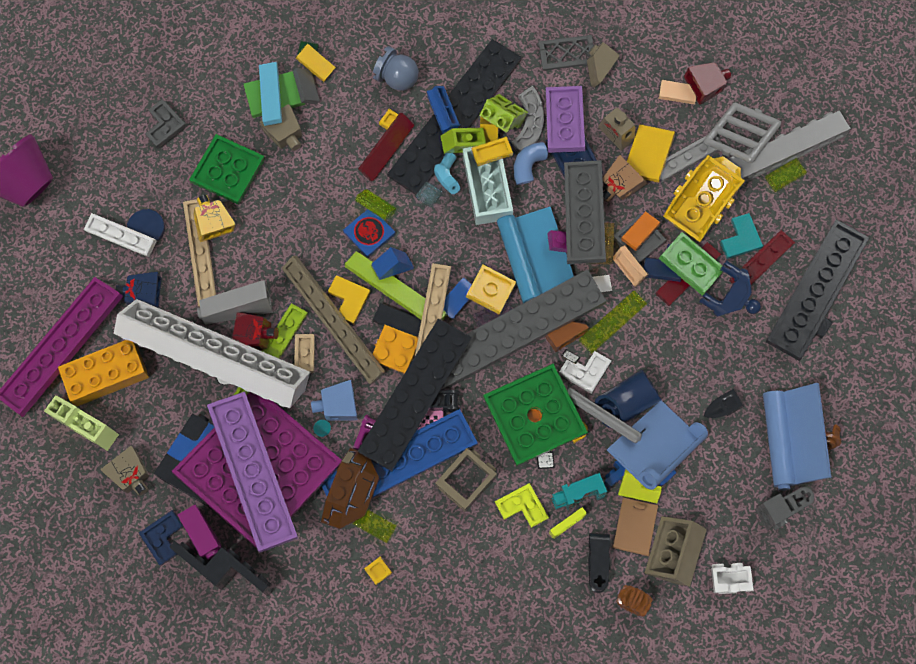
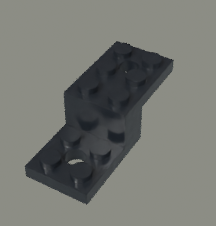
M174 541L170 545V548L220 590H223L235 574L239 572L266 596L273 592L270 588L272 583L261 574L258 576L254 575L256 570L245 561L241 564L239 562L241 557L230 548L226 551L221 547L208 563L198 554L193 556L195 551L184 542L179 544Z

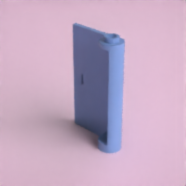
M660 401L632 426V428L642 434L640 441L633 443L622 435L607 451L645 488L652 490L707 438L708 431L704 425L698 422L693 423L689 427L663 401Z

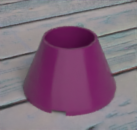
M32 134L22 138L12 146L13 149L9 153L3 154L0 157V198L22 207H26L35 200L54 179L36 138Z

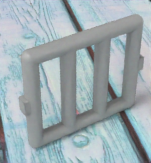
M733 103L706 136L704 144L722 151V154L727 157L731 155L745 162L752 163L781 126V121L763 114L762 110L757 108L753 110L741 104ZM738 111L768 123L771 127L765 130L732 115ZM728 122L762 136L759 142H756L723 127ZM719 134L753 148L750 154H746L713 139Z

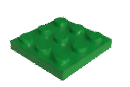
M216 134L189 181L239 205L265 161V156Z

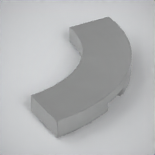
M533 86L518 95L524 110L528 111L521 133L511 142V145L518 153L524 147L537 143L543 128L544 113L542 101Z

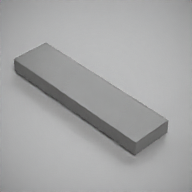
M706 136L667 158L660 178L661 183L705 159L707 155L710 156L719 150L704 144ZM717 136L713 139L722 143Z

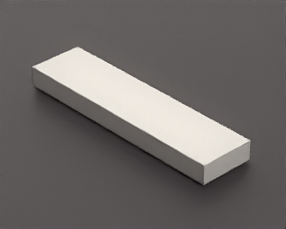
M91 213L84 228L86 232L146 257L150 256L157 242L154 238Z

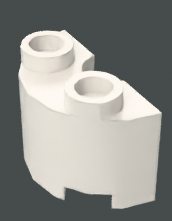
M733 563L731 568L724 567V564L712 565L711 573L714 593L732 594L754 591L751 566H743V563Z

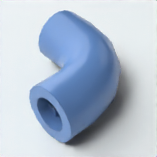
M544 142L526 146L517 155L514 163L516 185L534 181L532 173L533 164L546 160L548 156L547 147Z

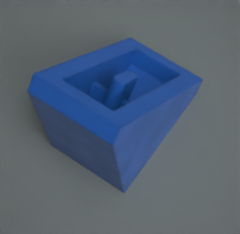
M392 247L371 265L379 280L414 269L406 252Z

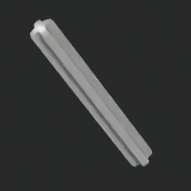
M569 388L567 390L575 405L633 443L641 440L642 434L574 389Z

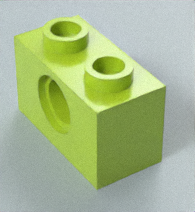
M452 128L441 135L444 154L463 153V148L475 147L486 143L483 128Z

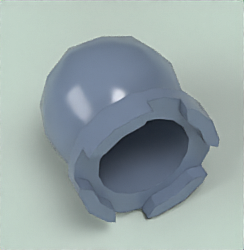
M387 46L384 49L386 51L383 57L379 56L375 64L373 73L376 76L374 75L373 79L378 82H382L385 79L388 86L399 91L412 88L419 75L416 62L409 56L397 55L396 49Z

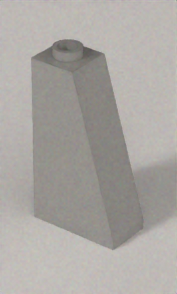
M264 280L199 300L200 307L197 308L198 317L203 320L205 325L236 319L237 312L255 316L273 313L270 294Z

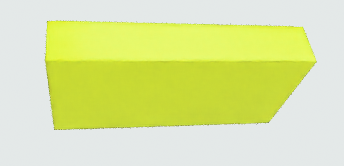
M582 507L549 531L551 537L555 539L586 516V511Z

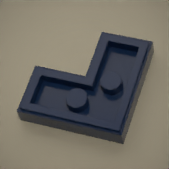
M646 258L644 270L648 275L645 278L681 282V277L660 259Z
M173 510L139 532V535L159 566L164 565L178 555L170 548L171 543L167 539L184 527Z

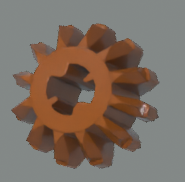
M624 585L617 596L616 602L621 608H624L631 614L645 616L650 610L653 600L642 590Z

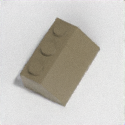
M661 516L645 574L674 584L690 587L707 529L694 521Z

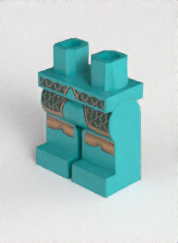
M600 473L574 482L569 487L567 484L561 486L560 492L552 494V502L556 510L565 506L567 510H570L573 506L579 505L584 499L596 496L597 500L605 498L607 490Z

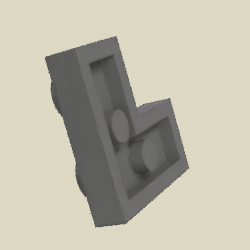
M163 99L148 110L158 124L146 132L145 135L157 149L186 128L185 123Z

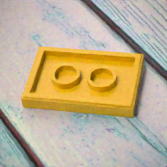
M639 124L627 162L644 180L659 183L675 132Z

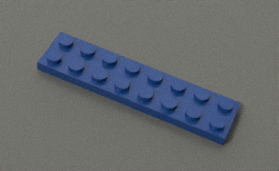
M459 409L417 430L393 472L372 461L379 477L372 498L464 452L466 448L470 449L478 445L461 410ZM337 471L322 485L326 496L329 493Z

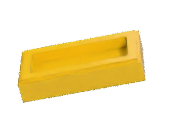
M309 44L295 58L323 82L336 68Z
M507 137L471 148L477 167L513 156V151Z

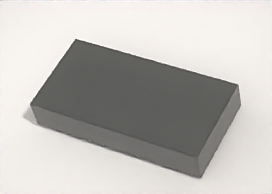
M295 68L293 74L301 103L317 104L320 100L312 72L309 69Z

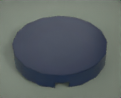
M142 209L130 217L127 228L159 241L164 235L165 223L161 215L156 211Z

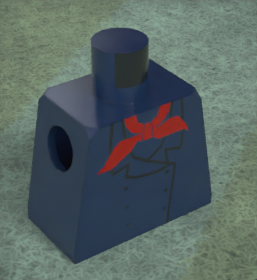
M158 272L127 276L126 286L116 285L115 290L125 297L127 305L138 299L159 308L162 278Z

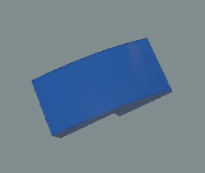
M464 277L445 299L443 311L451 319H454L464 305L470 301V299L466 298V295L472 284Z

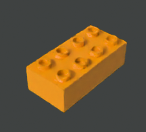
M124 340L58 367L69 400L76 407L149 378L138 346L130 340Z

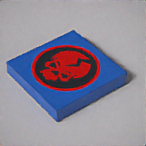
M369 207L343 229V233L367 258L396 235V232L372 207Z

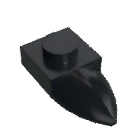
M732 389L712 401L707 407L704 417L719 418L725 415L729 416L743 408L744 405L736 391Z

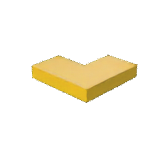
M336 275L328 290V294L344 300L339 312L347 322L354 325L370 294V290Z

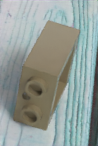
M468 448L464 450L435 483V486L464 512L470 508L497 476V473H495L496 469L487 462L485 464L480 460L481 456L472 449L470 451ZM468 457L488 477L466 500L446 480Z

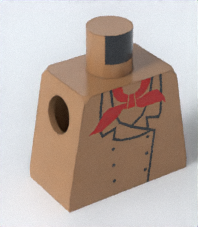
M620 155L602 179L608 185L603 191V197L610 201L617 195L621 200H624L646 185L647 182Z

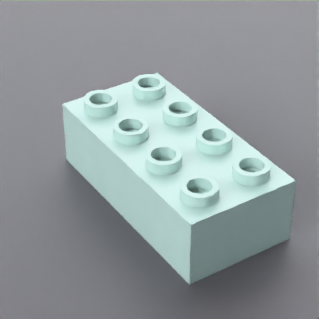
M472 147L463 148V162L476 225L497 222L503 216L513 215L503 159L477 167L471 151Z

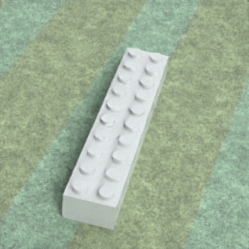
M136 299L117 314L114 329L115 335L137 343L141 347L151 349L158 354L170 357L174 361L184 363L193 369L203 371L212 377L222 379L228 384L243 388L247 392L255 393L264 399L276 402L280 406L291 408L305 392L310 374L309 371Z

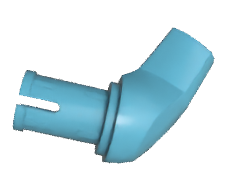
M446 153L441 163L435 165L434 173L440 184L451 194H455L460 190V186L452 177L450 168L457 157L453 153Z

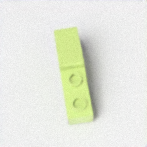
M56 395L44 410V412L106 451L109 450L119 436L118 433L104 423Z

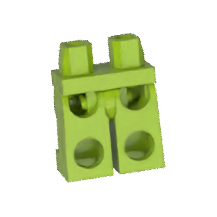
M498 94L487 99L479 116L507 133L514 127L517 129L521 127L528 111L515 103L512 104L510 100Z

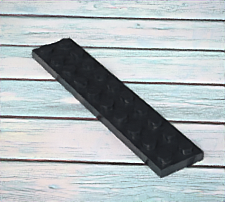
M493 39L488 43L448 95L460 124L458 128L471 127L480 115L487 99L494 97L520 63L521 56ZM435 114L432 115L387 173V177L416 196L419 195L435 174V165L440 164L445 156L441 141V135L443 134Z

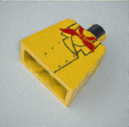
M207 195L197 198L199 206L194 209L193 216L200 242L234 231L235 222L221 201L217 200L210 203Z

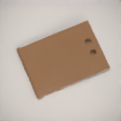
M623 498L612 548L649 556L658 505Z

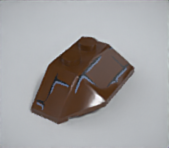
M350 448L342 459L325 501L321 523L342 529L366 515L379 477L371 459L358 453V450Z

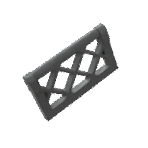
M592 35L538 41L543 71L587 65V59L581 60L580 57L584 53L590 56L589 51L593 47ZM587 41V46L584 48L577 42ZM572 43L568 50L559 44ZM554 45L550 52L545 50V46ZM574 45L582 50L578 57L569 52ZM556 48L564 52L560 59L552 55ZM566 55H569L570 57L575 59V61L563 62L562 60L565 58ZM551 57L557 63L547 64V59Z

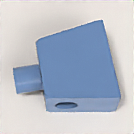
M351 380L322 389V400L311 401L312 412L324 411L326 420H358Z

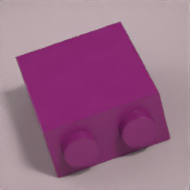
M193 505L178 514L200 557L207 562L210 561L223 546L203 511L197 505Z

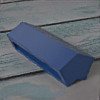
M435 86L432 90L427 91V97L442 134L452 128H458L460 124L444 86Z

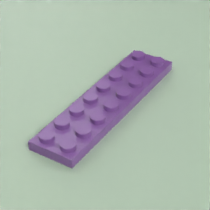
M245 392L208 404L209 413L258 552L260 553L298 539Z

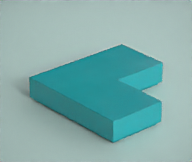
M750 213L732 218L731 223L737 236L721 240L720 242L726 259L762 249L763 245Z

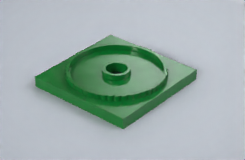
M554 364L483 395L484 401L516 467L588 434ZM530 410H539L542 414V419L539 422L530 421L527 417Z

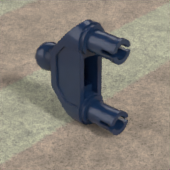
M726 260L720 271L734 278L735 282L723 300L718 301L705 292L702 296L704 298H701L699 303L713 310L714 315L717 317L741 310L743 306H746L748 313L757 314L761 309V304L758 300L748 299L752 293L748 270L745 268L739 269Z

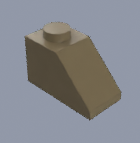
M604 42L598 46L594 45L589 51L590 56L587 59L592 87H596L603 81L620 56Z

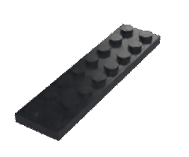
M837 219L834 221L768 336L766 343L798 361L802 359L870 237Z
M439 318L437 319L360 446L358 453L393 472L470 343L471 336Z

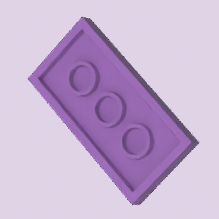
M582 86L546 87L548 153L585 151Z

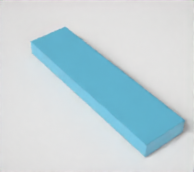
M277 62L259 65L263 124L267 126L282 123Z

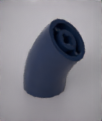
M641 369L599 395L595 399V404L627 423L662 401L646 373Z

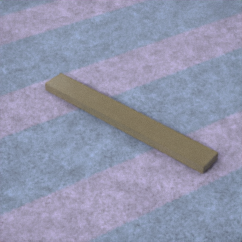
M292 256L282 267V270L369 384H373L385 373V370L297 256Z

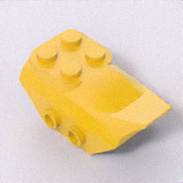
M707 155L694 171L690 170L685 177L687 181L683 186L679 185L673 193L675 197L663 215L671 224L698 242H701L714 223L718 224L724 216L721 213L725 208L729 209L735 201L733 199L734 195L745 182L741 178V168L723 156L712 158Z

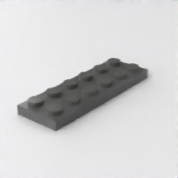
M602 160L564 163L567 264L606 262Z

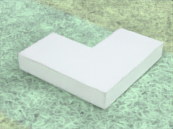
M594 351L586 366L578 362L574 364L566 360L558 374L592 394L611 360Z

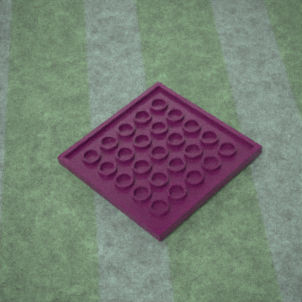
M249 392L246 395L288 512L292 518L338 469L342 460L276 403ZM214 427L172 470V473L257 548Z

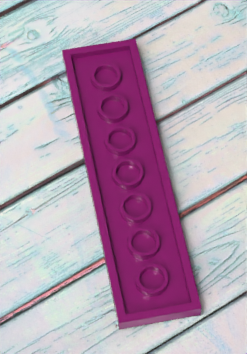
M94 277L0 389V401L24 417L60 374L58 367L69 363L123 296Z

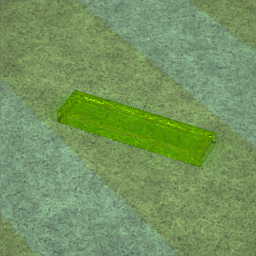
M632 291L579 339V342L593 354L594 351L599 349L639 313L647 303L635 291Z

